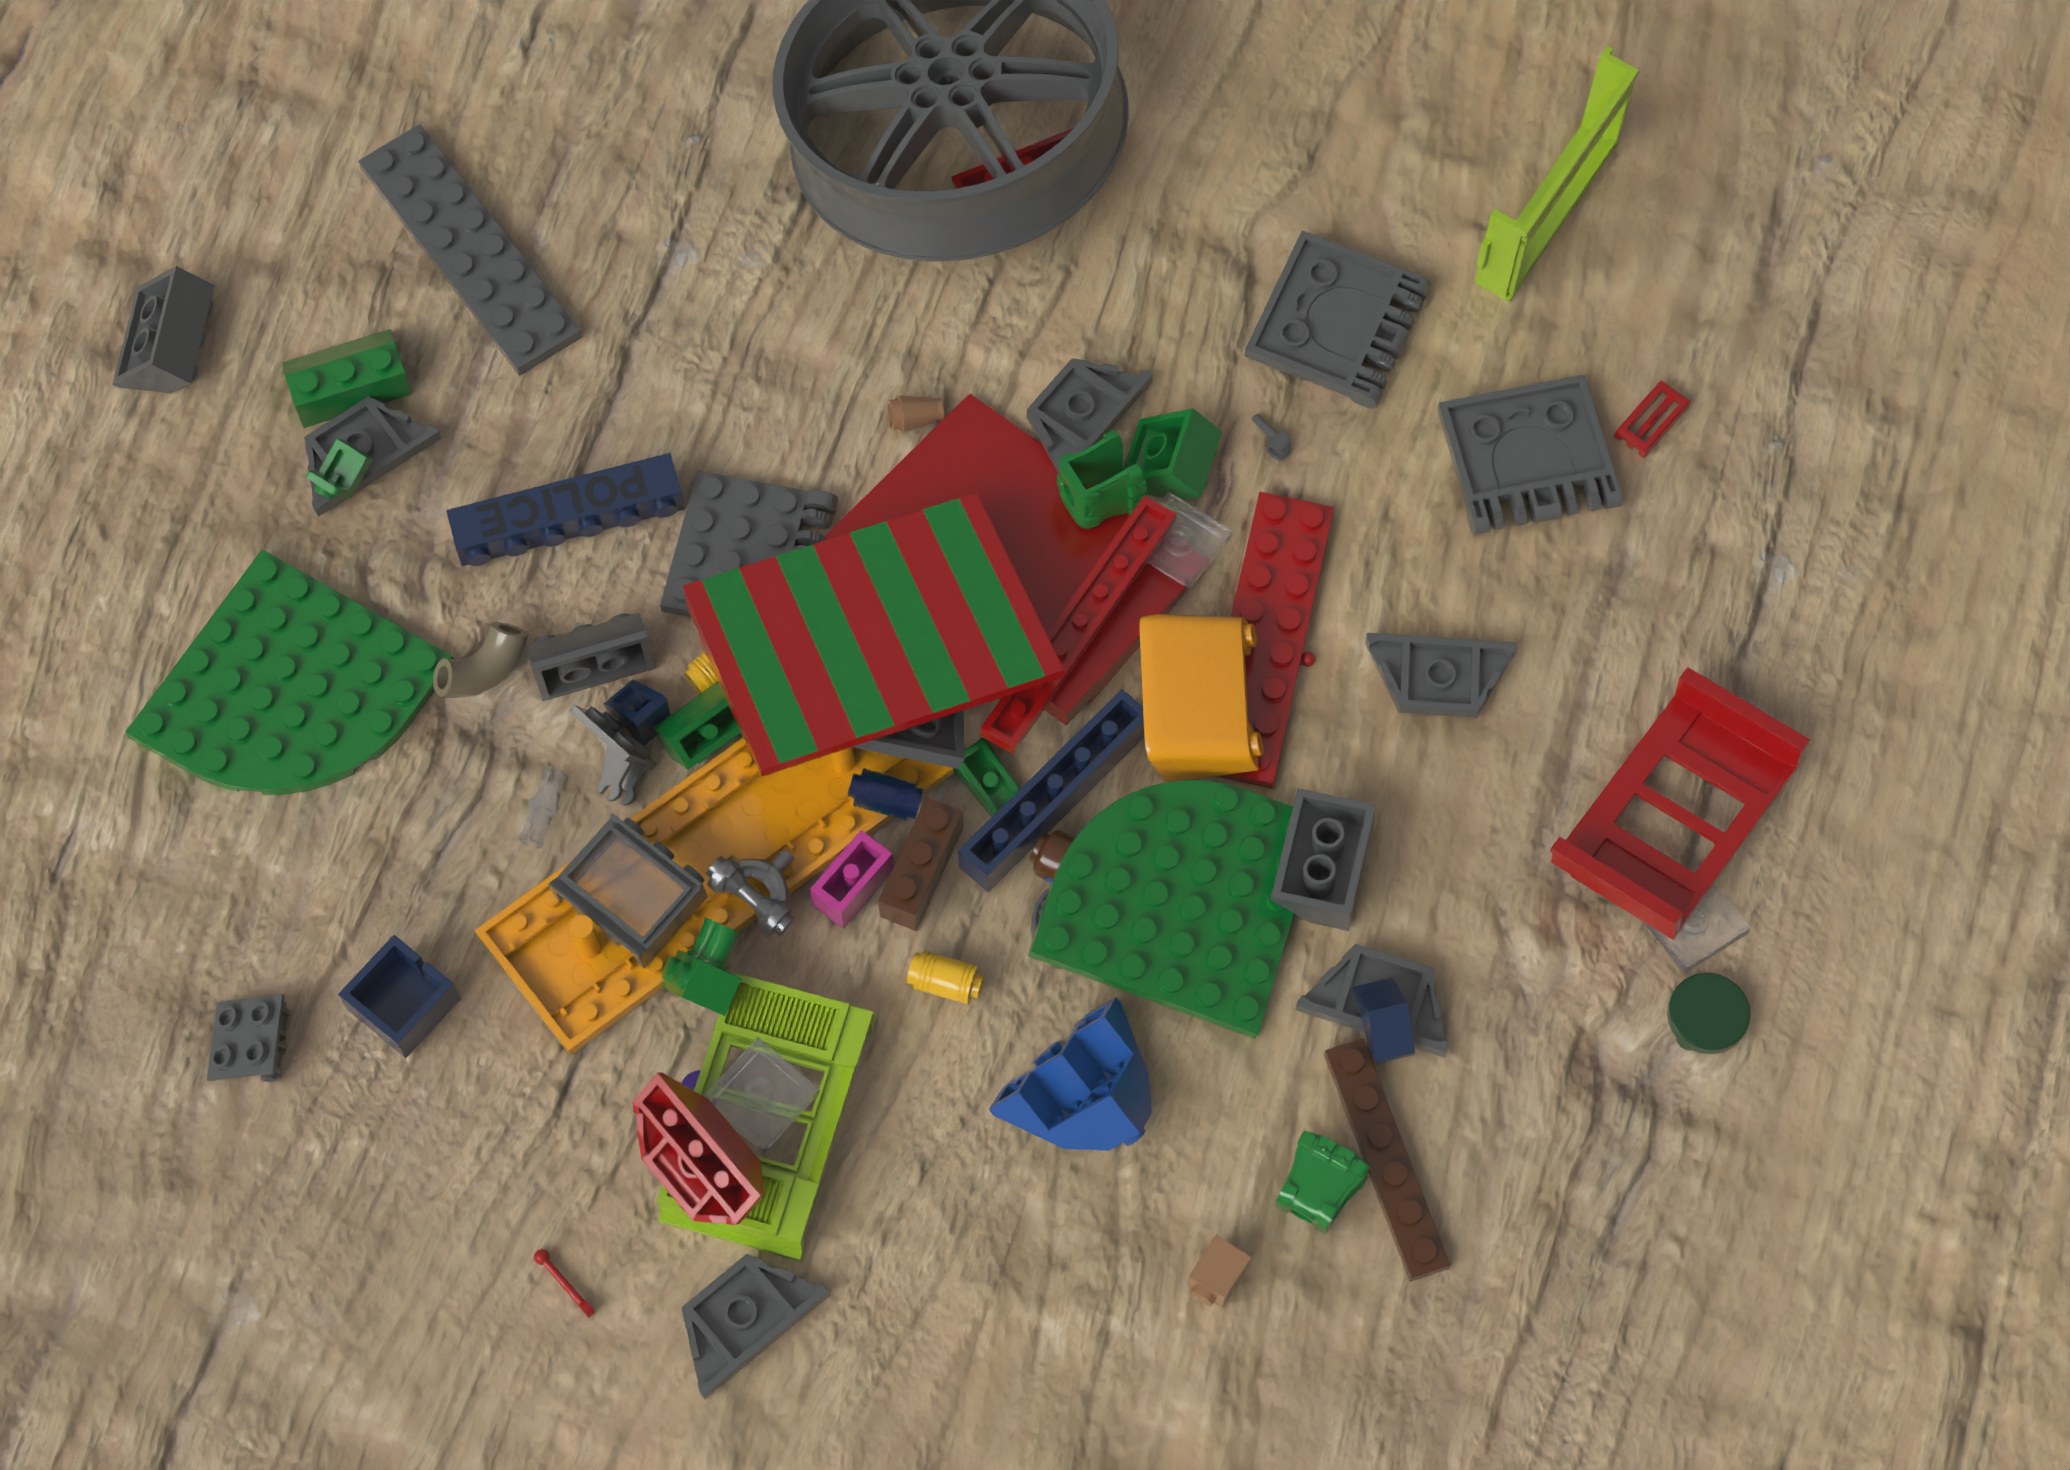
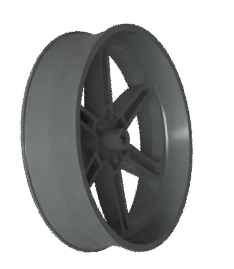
M808 0L787 29L776 55L773 70L772 91L775 110L780 125L790 142L793 170L807 202L819 217L847 239L873 251L903 259L919 261L975 259L1016 248L1055 229L1076 214L1103 186L1122 152L1129 121L1127 91L1123 76L1118 67V36L1113 16L1105 0ZM985 6L958 35L950 38L940 36L922 15L946 8ZM1033 13L1050 19L1075 33L1090 46L1096 59L1093 63L1082 64L1047 58L998 56V54ZM903 20L909 23L919 38H913L903 24ZM887 27L908 56V59L902 62L867 66L827 76L841 59L855 47ZM1041 100L1086 101L1088 104L1084 116L1073 130L1056 146L1027 165L1020 161L999 122L989 108L990 105L999 102ZM900 108L875 148L867 166L857 174H848L829 162L814 145L807 132L810 122L823 114ZM982 125L984 126L1012 170L1011 173H1005L977 128ZM946 127H954L960 131L993 177V180L950 190L907 191L894 189L938 131Z

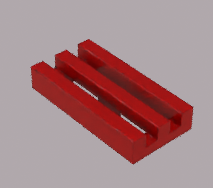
M1660 380L1620 425L1614 437L1619 441L1624 439L1627 442V447L1631 450L1635 447L1639 450L1638 455L1645 458L1686 412L1691 401ZM1664 393L1667 396L1666 399L1635 434L1630 432L1629 430L1659 396ZM1674 402L1678 403L1676 408L1646 442L1641 440Z

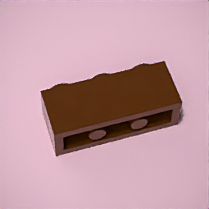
M925 798L878 899L881 918L917 931L964 829L963 811L931 798Z

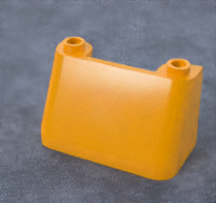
M1154 614L1140 618L1145 747L1151 764L1166 782L1195 780L1259 770L1258 756L1263 755V742L1260 733H1254L1248 722L1245 656L1251 654V647H1256L1257 637L1254 625L1248 624L1244 617Z

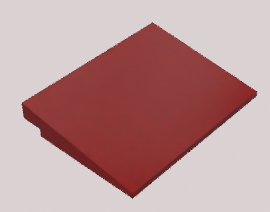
M969 394L824 536V541L977 492L1047 634L1130 515L1125 513L1103 519L1104 521L1100 522V525L1090 529H1083L1077 525L1060 498L1057 485L1058 472L1043 445L972 394ZM1167 533L1052 698L1045 711L1067 726L1087 702L1090 704L1140 647V618L1147 615L1168 614L1206 570L1209 562Z

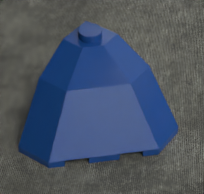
M1115 997L1081 1018L1074 1025L1073 1032L1063 1046L1058 1041H1055L1033 1061L1036 1066L1035 1068L1018 1078H1013L1006 1084L989 1108L993 1116L1063 1149L1110 1151L1122 1143L1129 1146L1138 1141L1144 1135V1126L1152 1113L1149 1073L1123 1007Z

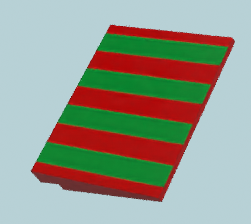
M977 492L683 585L687 609L698 630L702 648L761 776H766L1065 677L1064 668Z

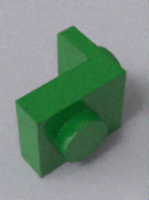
M336 439L319 471L309 470L306 478L316 484L314 488L316 492L331 500H335L336 496L352 498L373 458L345 440Z

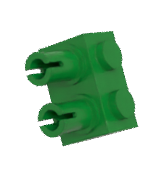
M705 917V922L692 951L687 950V953L678 950L675 957L671 956L666 962L662 972V979H664L662 987L681 998L725 1016L742 979L728 972V967L724 966L740 932Z

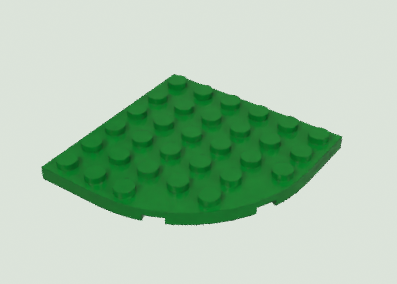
M261 550L125 733L129 739L191 775L227 790L239 792V789L261 792L262 795H284L311 791L347 778L355 773L354 770L367 763L373 757L376 760L383 755L403 735L434 693L433 677L438 662L444 658H454L452 655L302 571Z
M1200 780L1172 781L1148 786L1113 802L1098 813L1081 830L1061 859L1051 882L1028 956L1248 1037H1257L1294 915L1291 911L1271 900L1293 806L1230 784Z

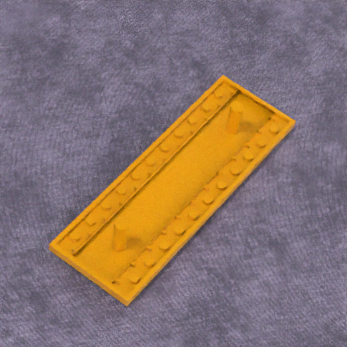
M743 737L630 818L645 832L643 837L651 844L659 841L674 854L675 857L672 860L679 866L684 868L686 865H689L700 873L705 879L702 884L708 896L645 969L638 965L633 953L621 944L619 946L614 945L606 937L604 931L592 922L588 916L578 915L569 902L565 899L560 902L554 897L548 884L557 878L569 863L474 931L479 940L571 1056L663 988L664 979H662V972L666 962L671 956L675 957L678 950L687 953V950L692 951L705 922V917L738 932L757 919L754 909L738 895L726 892L720 894L707 886L710 877L706 875V872L720 856L727 859L734 855L739 860H760L763 858L770 863L782 849L787 850L794 857V861L782 874L786 877L790 895L832 864L861 830L870 836L953 775L954 768L850 747L766 776H761ZM620 838L612 844L577 883L578 886L641 936H644L684 891L681 886ZM753 878L746 879L747 883L762 896L769 898V891L764 883Z

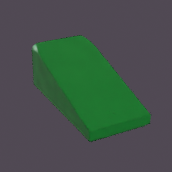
M983 737L964 750V760L960 769L954 768L956 775L991 817L1021 789Z

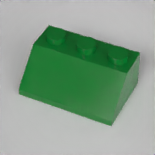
M391 329L282 362L290 394L303 428L332 420L366 397L386 403L412 395Z

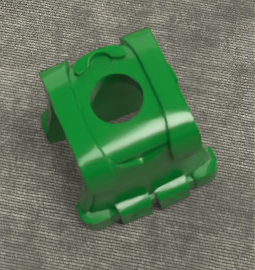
M1115 429L1104 433L1103 439L1091 447L1074 455L1071 452L1066 453L1059 460L1060 473L1057 474V485L1060 498L1073 520L1083 529L1094 528L1100 525V522L1104 521L1103 519L1125 513L1130 515L1142 497H1147V482L1139 465L1134 464L1122 471L1123 444Z
M1303 1131L1297 1141L1298 1146L1295 1152L1294 1163L1279 1193L1276 1207L1285 1213H1291L1314 1226L1316 1230L1327 1234L1345 1204L1359 1189L1363 1188L1371 1167L1358 1157L1355 1152L1337 1144V1142L1323 1135Z

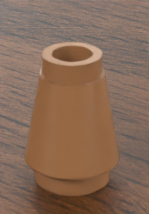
M896 395L895 399L887 401V418L890 429H899L902 433L943 420L944 406L942 399Z

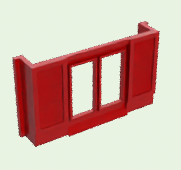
M1687 667L1679 677L1674 697L1565 840L1559 836L1550 849V852L1553 853L1551 863L1673 940L1761 817L1796 772L1810 739ZM1664 756L1745 804L1725 832H1722L1644 784ZM1635 795L1716 844L1695 873L1614 824Z

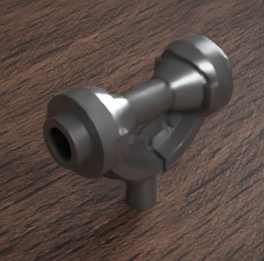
M782 849L770 863L763 858L760 860H739L734 855L727 859L720 856L706 872V875L710 877L707 886L714 892L738 895L754 909L758 918L757 925L760 931L767 937H770L774 932L781 936L795 919L790 914L794 906L789 902L786 877L782 874L794 861V857L787 850ZM753 878L764 883L769 891V898L762 896L747 883L746 879Z

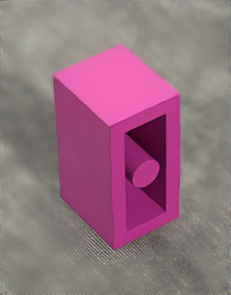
M861 830L811 887L812 905L844 929L889 877L894 867L892 853Z

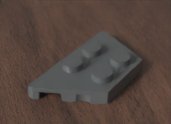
M1072 358L1028 407L1026 415L1058 473H1060L1059 460L1061 456L1069 452L1072 455L1079 453L1103 439V434L1109 432L1152 383V373L1141 370V375L1118 371L1119 366L1109 364L1095 365L1090 361Z
M366 397L304 437L309 462L308 471H319L336 439H343L373 458L372 463L355 491L357 493L440 440L441 436L436 427L432 425L426 427L411 420L410 415L397 409H388L384 403L371 397ZM310 480L313 496L312 506L318 517L347 499L336 496L335 500H331L314 490L316 484Z
M1367 633L1365 645L1400 713L1477 718L1516 651V643L1381 633Z
M1355 944L1342 956L1341 961L1335 967H1331L1305 996L1302 995L1298 999L1296 1011L1365 1032L1353 992V986L1392 977L1408 1002L1414 1048L1444 1058L1447 1054L1448 1043L1444 1036L1441 1021L1442 1012L1435 990L1434 971L1431 967Z
M746 1254L682 1306L701 1396L704 1399L709 1397L830 1296V1291L827 1287L821 1284L815 1285L796 1277L790 1271L767 1265L765 1261Z

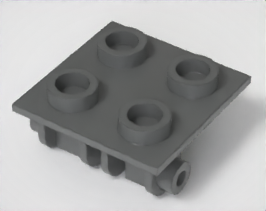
M280 994L217 1003L207 1081L261 1075L260 1080L264 1082L277 1081V1076L282 1074V1055L278 1054V1052L285 1051V1045L279 1041L285 1040L287 1037L285 1029L287 1017L290 1013V1010L286 1008L287 1003L284 1001L285 995Z

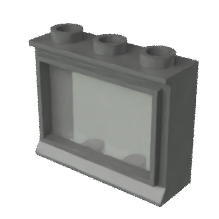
M612 813L607 823L548 886L558 901L561 902L565 899L574 907L578 915L588 916L592 922L604 931L606 937L614 945L619 946L621 944L633 953L638 965L645 969L708 898L702 884L705 879L691 866L686 865L682 868L672 860L675 857L674 854L659 841L651 844L643 837L645 832L633 820L627 817L622 821Z

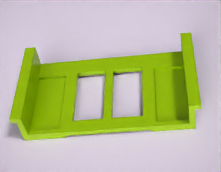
M733 972L732 974L742 979L726 1015H718L694 1091L709 1099L712 1104L714 1100L807 1125L794 1166L757 1156L761 1161L765 1196L740 1224L729 1225L692 1221L663 1185L656 1201L660 1210L658 1222L801 1262L805 1250L803 1236L868 1032L873 1033L877 1015H874L873 1011L851 1006L845 1002ZM731 1047L824 1072L812 1112L719 1087Z

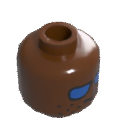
M1055 830L1050 835L1044 833L1036 843L1030 856V861L1034 863V873L1051 883L1061 859L1075 838L1061 830Z

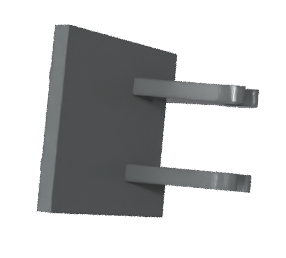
M573 705L569 711L607 745L601 780L597 788L598 793L604 794L612 786L611 793L606 797L607 801L613 802L618 800L622 792L626 791V796L621 800L620 805L628 806L632 804L636 798L635 788L645 770L652 771L657 765L647 756L650 752L649 748L633 736L629 738L620 732V729L623 727L622 724L609 713L604 712L602 714L592 706L587 710Z

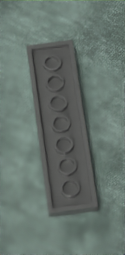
M420 124L358 161L361 170L519 376L582 338L581 331Z

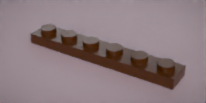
M1364 1038L1325 1050L1324 1057L1363 1160L1371 1167L1368 1173L1409 1281L1412 1282L1448 1270L1450 1268L1448 1257Z

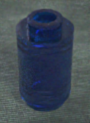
M863 768L861 775L853 774L847 796L854 798L853 806L855 807L858 806L865 810L907 821L908 818L916 819L924 789L917 787L916 782L907 781L906 779L902 780L899 777Z

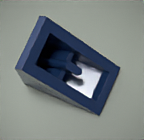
M631 680L603 703L623 727L644 745L657 736L653 727L671 715L668 701L663 694L635 680Z
M1391 977L1353 986V992L1374 1063L1379 1064L1413 1056L1415 1049L1408 1002L1394 979Z

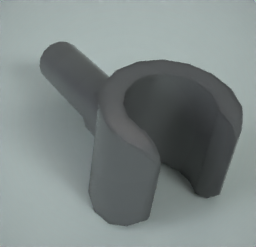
M1259 414L1254 415L1252 421L1270 439L1265 446L1266 451L1274 459L1282 461L1291 451L1289 435L1281 430L1277 432Z

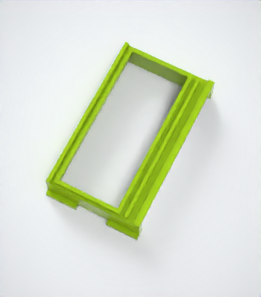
M1606 46L1599 57L1580 128L1519 217L1515 220L1495 208L1490 215L1486 236L1481 243L1476 266L1478 270L1475 284L1509 303L1619 142V135L1634 86L1633 81L1638 76L1639 69L1612 55L1613 48Z

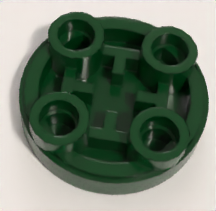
M1699 973L1686 978L1675 988L1668 1002L1667 1019L1670 1029L1675 1035L1679 1046L1685 1050H1693L1703 1054L1725 1052L1740 1042L1750 1023V1006L1744 992L1732 980L1719 974Z

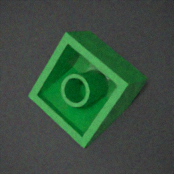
M1194 408L1140 419L1123 470L1134 464L1139 465L1147 482L1146 494L1174 502L1201 497L1207 484V478L1214 457L1217 454L1222 431Z

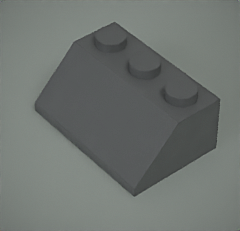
M175 266L138 286L112 385L118 388L172 393L190 385L197 374L198 367L195 364L198 352L205 341L206 335L203 331L206 319L213 308V300L211 298L215 285Z
M627 613L619 614L612 617L608 622L594 626L591 624L581 625L574 628L570 633L559 636H542L535 640L534 643L526 645L542 701L655 669L648 637L639 613L632 615Z
M1298 788L1271 900L1309 923L1349 931L1374 827L1376 805Z

